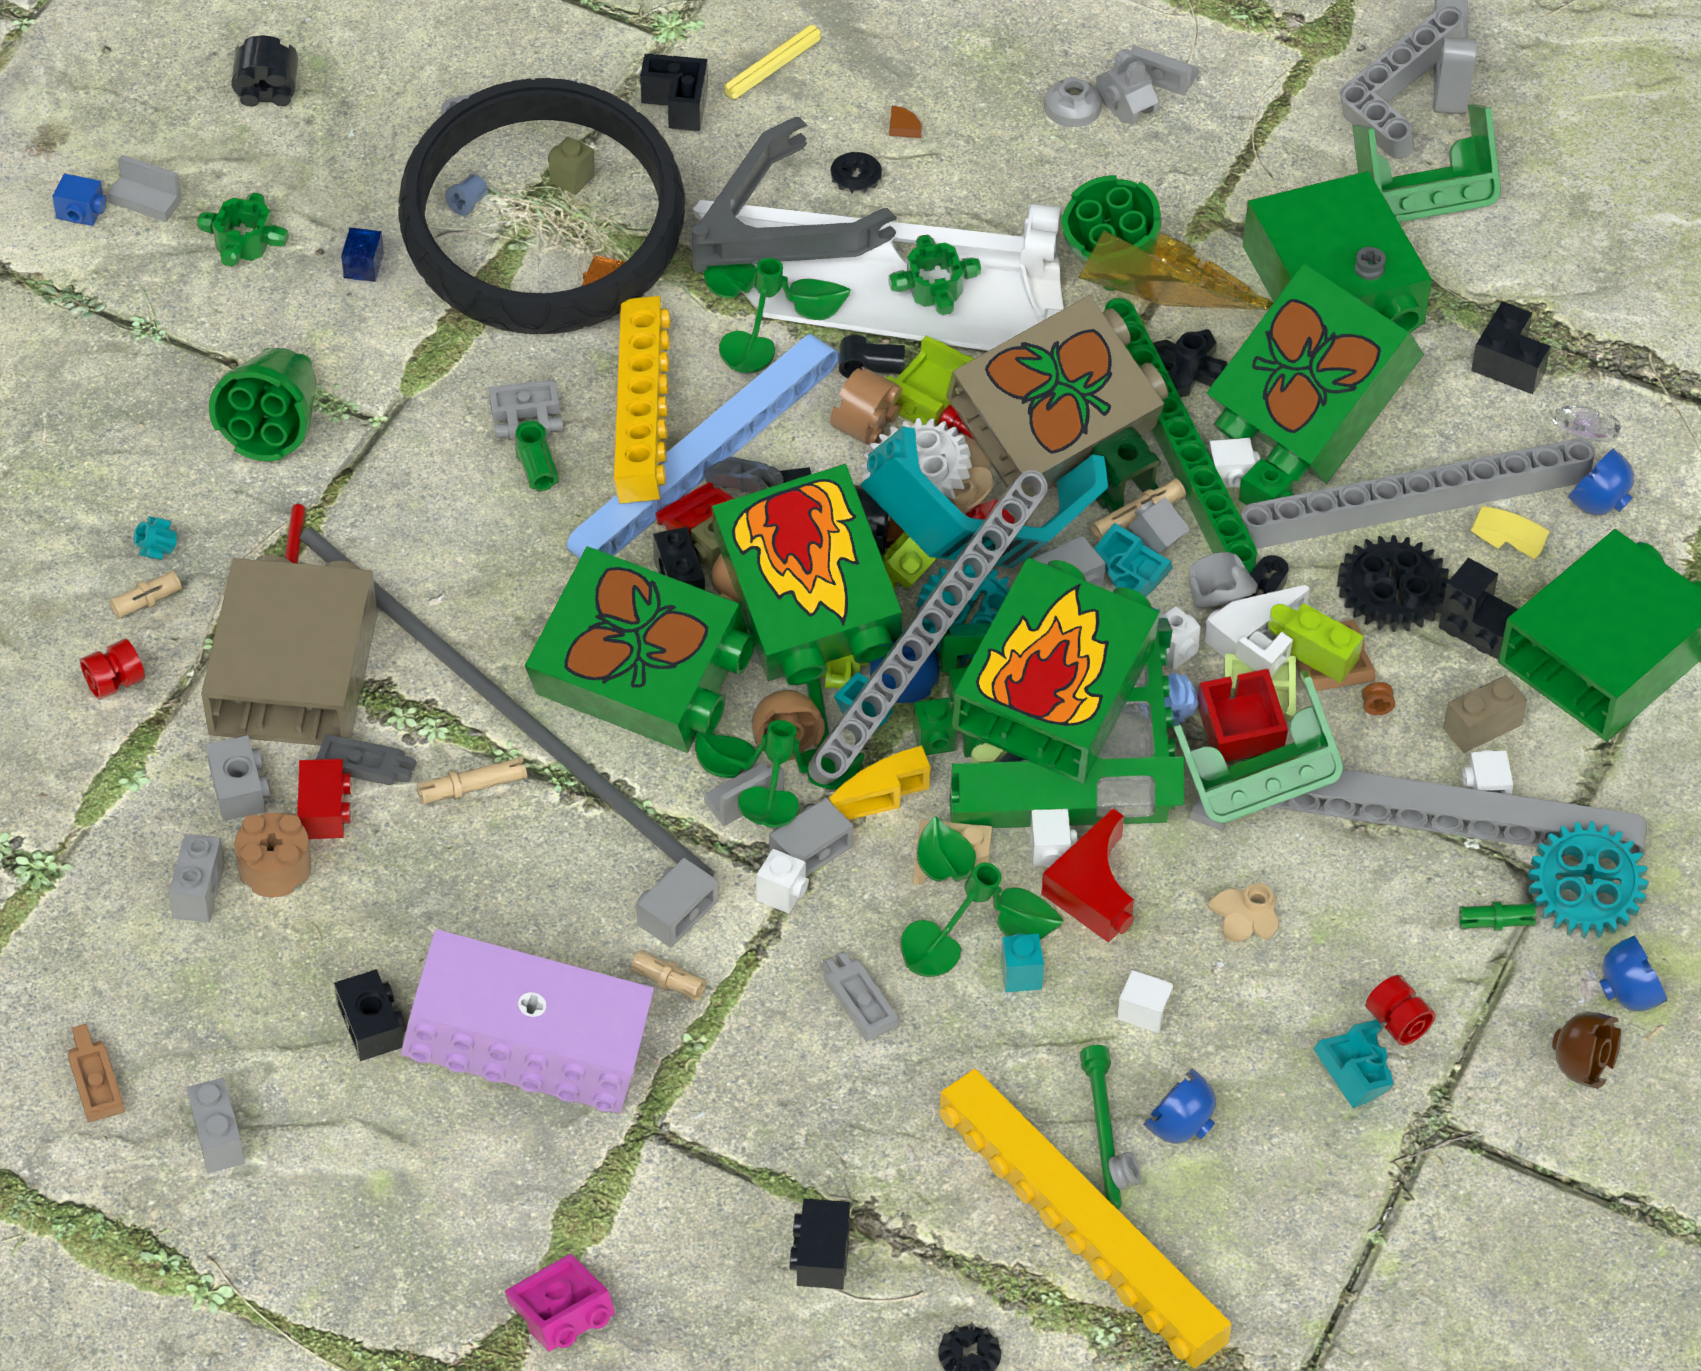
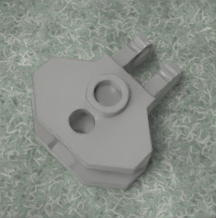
M1122 49L1115 56L1114 68L1096 77V87L1104 104L1122 123H1135L1138 121V113L1141 111L1149 114L1158 112L1159 100L1152 87L1150 75L1145 70V65L1140 60L1134 61L1133 53L1129 49Z

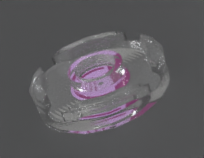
M1567 405L1562 407V410L1558 408L1555 410L1553 418L1554 426L1560 431L1581 439L1598 442L1617 440L1622 427L1619 420L1614 416L1607 415V419L1599 417L1600 412L1596 411L1597 409L1584 406Z

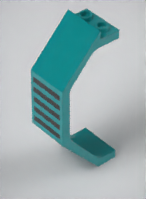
M902 426L868 454L867 469L870 472V476L859 485L929 557L955 561L984 520L965 516L922 473L918 460L915 428ZM1091 455L1056 482L1059 499L1057 514L1040 528L1022 526L994 566L1014 568L1054 538L1108 488L1104 456ZM982 537L983 546L989 551H994V542L988 537Z

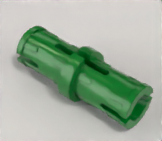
M1500 901L1492 902L1489 906L1459 907V913L1462 914L1459 915L1461 930L1493 927L1494 931H1502L1503 927L1535 926L1536 920L1532 918L1536 917L1534 903L1502 905Z

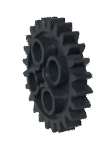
M1392 535L1390 542H1385L1382 536H1378L1377 544H1373L1370 540L1365 539L1364 548L1354 545L1353 553H1346L1344 563H1340L1337 587H1340L1339 598H1345V608L1354 607V618L1365 615V625L1370 624L1373 620L1377 621L1378 630H1381L1385 624H1390L1392 632L1396 631L1397 625H1403L1406 631H1410L1411 623L1413 622L1422 628L1424 619L1433 622L1436 613H1441L1446 583L1450 580L1448 579L1449 569L1442 568L1443 558L1433 559L1434 549L1423 552V542L1411 546L1409 537H1406L1403 543H1398L1395 535Z

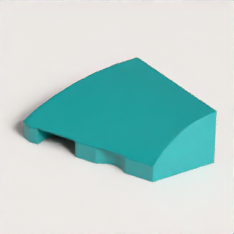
M1116 523L1111 526L1094 548L1105 562V570L1116 588H1130L1145 597L1173 569L1172 562L1169 559L1146 547L1140 537Z
M1377 1020L1355 1024L1346 1034L1322 1039L1313 1048L1352 1108L1374 1100L1394 1085L1392 1073L1386 1064L1388 1058L1386 1048L1380 1047L1377 1034L1381 1030V1025Z

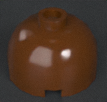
M1587 1011L1576 1014L1565 1023L1562 1029H1557L1553 1037L1552 1048L1556 1050V1060L1560 1070L1569 1080L1595 1089H1599L1605 1084L1607 1079L1599 1077L1606 1065L1611 1069L1614 1068L1620 1049L1621 1029L1614 1027V1023L1619 1022L1618 1018Z

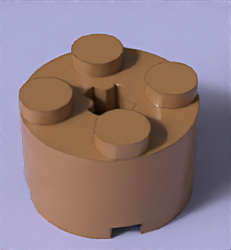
M862 367V370L856 369L847 379L838 395L843 399L840 409L835 406L833 407L830 425L866 445L871 443L879 444L881 441L879 435L884 434L883 428L888 422L894 423L901 411V405L897 404V401L901 396L902 387L865 367Z
M266 813L249 815L243 820V826L235 837V853L239 877L244 885L246 883L252 888V892L259 896L274 898L286 896L294 892V887L302 881L304 884L308 880L311 873L307 832L298 816L293 814Z

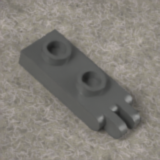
M329 734L325 735L316 760L343 759L344 773H351L352 778L386 785H393L395 780L409 782L413 775L412 771H414L417 764L415 759L405 756L404 751L401 749Z

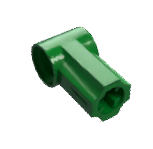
M536 421L522 422L515 431L516 458L522 463L530 489H536L538 492L550 490L554 484L558 483L559 477L546 442V429Z

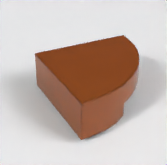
M892 105L889 136L921 138V123L918 117L908 109Z

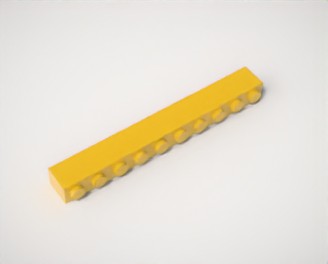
M976 1068L940 1092L939 1114L943 1122L949 1128H955L964 1137L967 1146L974 1153H980L989 1162L990 1168L996 1176L1005 1178L1014 1187L1016 1195L1025 1204L1030 1203L1039 1212L1043 1223L1048 1228L1055 1229L1065 1239L1068 1248L1074 1254L1081 1255L1090 1264L1097 1278L1101 1281L1106 1280L1116 1290L1119 1299L1124 1305L1133 1307L1142 1316L1145 1325L1151 1332L1159 1333L1169 1343L1172 1353L1178 1359L1185 1360L1195 1369L1229 1343L1232 1323Z

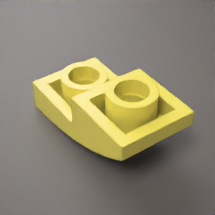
M1485 506L1478 510L1470 530L1497 549L1506 541L1518 551L1525 553L1534 560L1542 552L1549 534V530L1527 518L1505 510Z

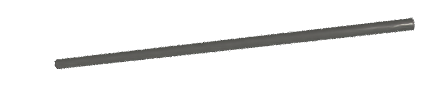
M312 527L307 528L301 534L300 540L326 563L332 561L353 563ZM374 581L376 604L383 612L674 862L678 864L685 858L709 875L714 876L712 869Z

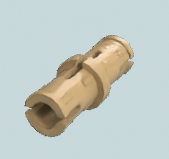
M171 570L167 574L147 583L145 581L136 583V588L109 599V603L115 616L120 619L145 606L147 608L155 606L156 601L174 592L181 591L182 586L176 573ZM157 588L159 589V590H157V591H155V592H152V593H150V594H147V595H145L144 597L139 598V599L133 601V599H135V598H137V597H140V596H142V595H144V594H146V593H148V592H150V591H152V590H154V589H157Z
M639 950L632 961L631 972L653 980L663 990L671 989L694 1001H698L705 991L706 979L686 972L679 968V964L674 961L666 962L643 950Z

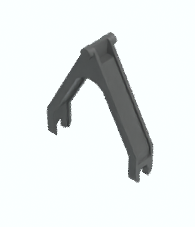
M794 117L766 130L760 135L700 223L692 227V268L697 272H703L707 270L708 266L758 263L764 258H775L782 262L857 257L890 241L895 236L896 230L892 226L882 230L880 228L886 223L896 220L897 217L888 208H882L853 223L763 228L746 225L737 219L736 216L771 165L802 150L807 145V138L802 133L789 139L793 132L808 126L800 117Z

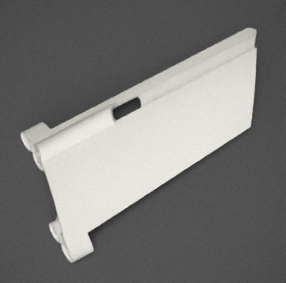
M700 200L693 208L696 219L702 220L714 201ZM1029 204L1028 217L1025 219L1024 237L898 222L886 223L880 230L892 226L896 230L895 236L890 241L860 256L781 262L783 265V276L788 277L787 284L789 289L793 282L808 278L828 281L850 288L849 297L836 314L825 320H811L802 317L794 309L795 302L787 300L781 287L775 296L766 297L762 316L919 341L927 335L937 341H942L946 345L989 351L1064 309L1060 286V265L1057 254L1061 207ZM744 205L736 216L744 224L756 228L853 223L861 219ZM928 234L934 239L936 244L945 242L954 246L960 261H962V258H978L981 264V274L971 279L963 278V291L957 301H954L953 312L941 315L936 311L934 305L924 307L914 302L910 288H908V291L903 292L891 291L888 281L889 275L900 270L907 271V259H904L898 253L892 241L916 244L917 237ZM940 265L935 266V270L931 271L920 269L919 274L920 277H923V280L929 279L930 284L935 283V279L945 278L948 281L951 275L947 273L946 269L941 270ZM754 286L749 293L743 292V294L757 309L760 294Z

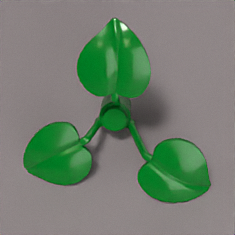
M775 258L761 259L757 263V268L752 263L708 266L707 270L704 271V280L708 289L719 297L732 299L737 297L742 291L749 293L754 286L760 294L752 335L745 331H732L725 334L719 344L721 359L730 369L740 373H754L763 370L774 358V343L768 338L758 337L766 297L775 296L782 287L787 300L795 302L794 309L800 316L811 320H825L838 312L851 291L850 288L836 283L809 278L793 282L789 289L787 284L788 277L783 276V265Z
M775 720L768 725L767 734L762 735L761 743L756 750H754L750 743L742 739L725 735L711 734L707 736L697 732L695 741L696 757L702 768L714 776L724 778L738 776L741 769L750 770L765 749L768 759L773 762L770 788L754 786L743 790L738 798V809L745 818L753 823L771 828L788 825L798 814L799 803L795 794L789 791H776L780 764L787 762L793 753L799 772L808 773V780L812 784L826 789H838L855 776L865 756L864 753H858L848 769L839 778L829 784H820L812 779L808 771L809 762L818 749H811L800 753V741L795 739L797 729L789 721ZM822 757V769L827 773L833 774L835 772L834 762L829 758Z
M937 816L933 817L924 828L918 841L916 853L921 870L930 879L938 882L945 881L949 877H952L955 882L967 879L964 885L967 897L942 931L935 923L927 920L914 921L906 927L900 939V948L905 966L911 972L924 977H935L943 975L954 968L960 958L961 947L957 941L947 935L972 901L976 903L986 902L993 896V907L1001 912L997 918V924L1006 937L1015 934H1039L1041 940L1061 926L1064 921L1061 916L1047 902L1032 892L1012 887L1005 889L1000 895L1002 888L999 886L1001 882L999 869L987 862L980 863L975 867L976 853L970 842L960 833L946 826Z

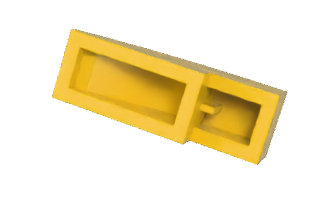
M922 745L893 754L863 769L839 787L829 797V801L848 820L900 808V796L930 789L931 767Z

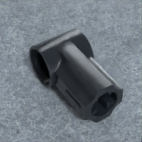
M848 335L840 343L839 372L842 376L849 378L856 369L862 370V367H865L877 373L901 374L904 371L905 345L869 343L861 335Z

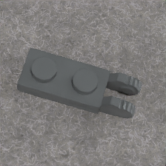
M731 456L703 472L707 483L710 481L715 485L722 486V488L739 489L741 492H749L750 494L764 490L767 486L770 488L782 484L784 481L780 470L773 466Z

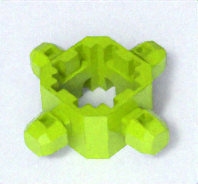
M905 531L882 556L893 589L897 587V581L906 589L909 588L937 559L929 557Z

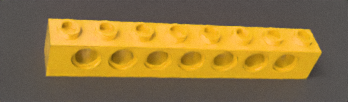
M661 296L632 298L621 304L614 482L619 504L660 500L661 485H666L664 464L661 465V462H667L665 441L662 442V439H667L668 437L666 419H663V417L668 416V403L666 396H663V394H669L668 377L664 372H669L670 369L668 353L665 352V350H670V338L668 330L665 329L671 328L669 309H663Z

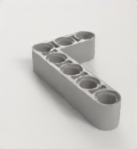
M1435 0L1434 12L1446 5H1455L1461 9L1465 27V38H1443L1440 60L1434 64V112L1466 114L1477 46L1476 39H1468V0Z
M1446 5L1436 10L1341 88L1340 97L1346 120L1352 125L1359 124L1374 128L1376 145L1392 158L1403 159L1408 157L1414 150V141L1410 122L1390 106L1388 102L1440 60L1444 37L1465 38L1463 14L1461 9L1455 5Z

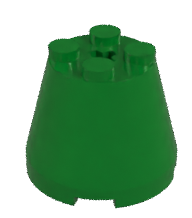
M1116 175L1098 177L1078 187L1071 194L1072 199L1067 204L1063 215H1061L1062 230L1069 248L1090 276L1108 291L1129 287L1146 278L1151 273V264L1162 222L1159 202L1153 191L1141 181L1136 183L1117 179Z
M266 348L260 354L226 373L213 389L209 400V416L215 431L219 430L235 446V452L257 461H277L296 450L307 436L311 423L316 389V378L311 360L306 355L298 354L289 349Z

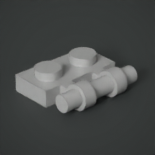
M555 380L488 387L493 421L507 420L506 424L494 425L496 438L509 437L510 440H514L516 428L522 423L518 422V418L537 416V420L531 421L542 424L546 429V436L550 435V432L563 430L562 417L548 418L550 414L560 413Z

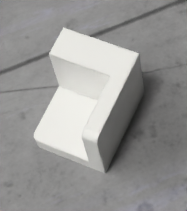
M1255 631L1249 639L1242 636L1237 641L1235 657L1255 671L1268 668L1272 677L1290 657L1293 639L1281 632L1272 641L1260 631Z
M1132 970L1119 998L1117 1020L1159 1033L1162 1027L1164 1009L1173 991V984Z

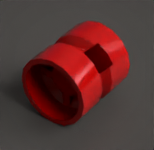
M126 638L107 646L106 653L96 651L81 658L79 661L83 676L91 692L98 700L117 693L119 685L128 688L145 680V671L141 660L131 642Z
M1394 975L1375 987L1368 996L1365 1007L1379 1023L1386 1024V1031L1399 1045L1405 1046L1418 1040L1429 1030L1435 1021L1436 1014L1421 997H1415V990L1401 975Z

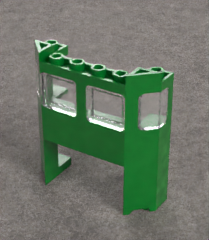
M1159 618L1155 648L1084 784L1030 761L952 763L949 795L951 823L992 826V828L1030 827L1032 810L1068 809L1069 826L1095 825L1112 808L1124 815L1123 824L1167 823L1169 809H1175V806L1184 805V756L1175 757L1174 738L1168 739L1167 729L1172 728L1171 707H1165L1164 697H1169L1170 689L1169 676H1162V666L1167 664L1166 648H1170L1173 632L1168 618ZM992 623L951 624L940 640L942 673H948V670L956 669L957 655L975 654Z

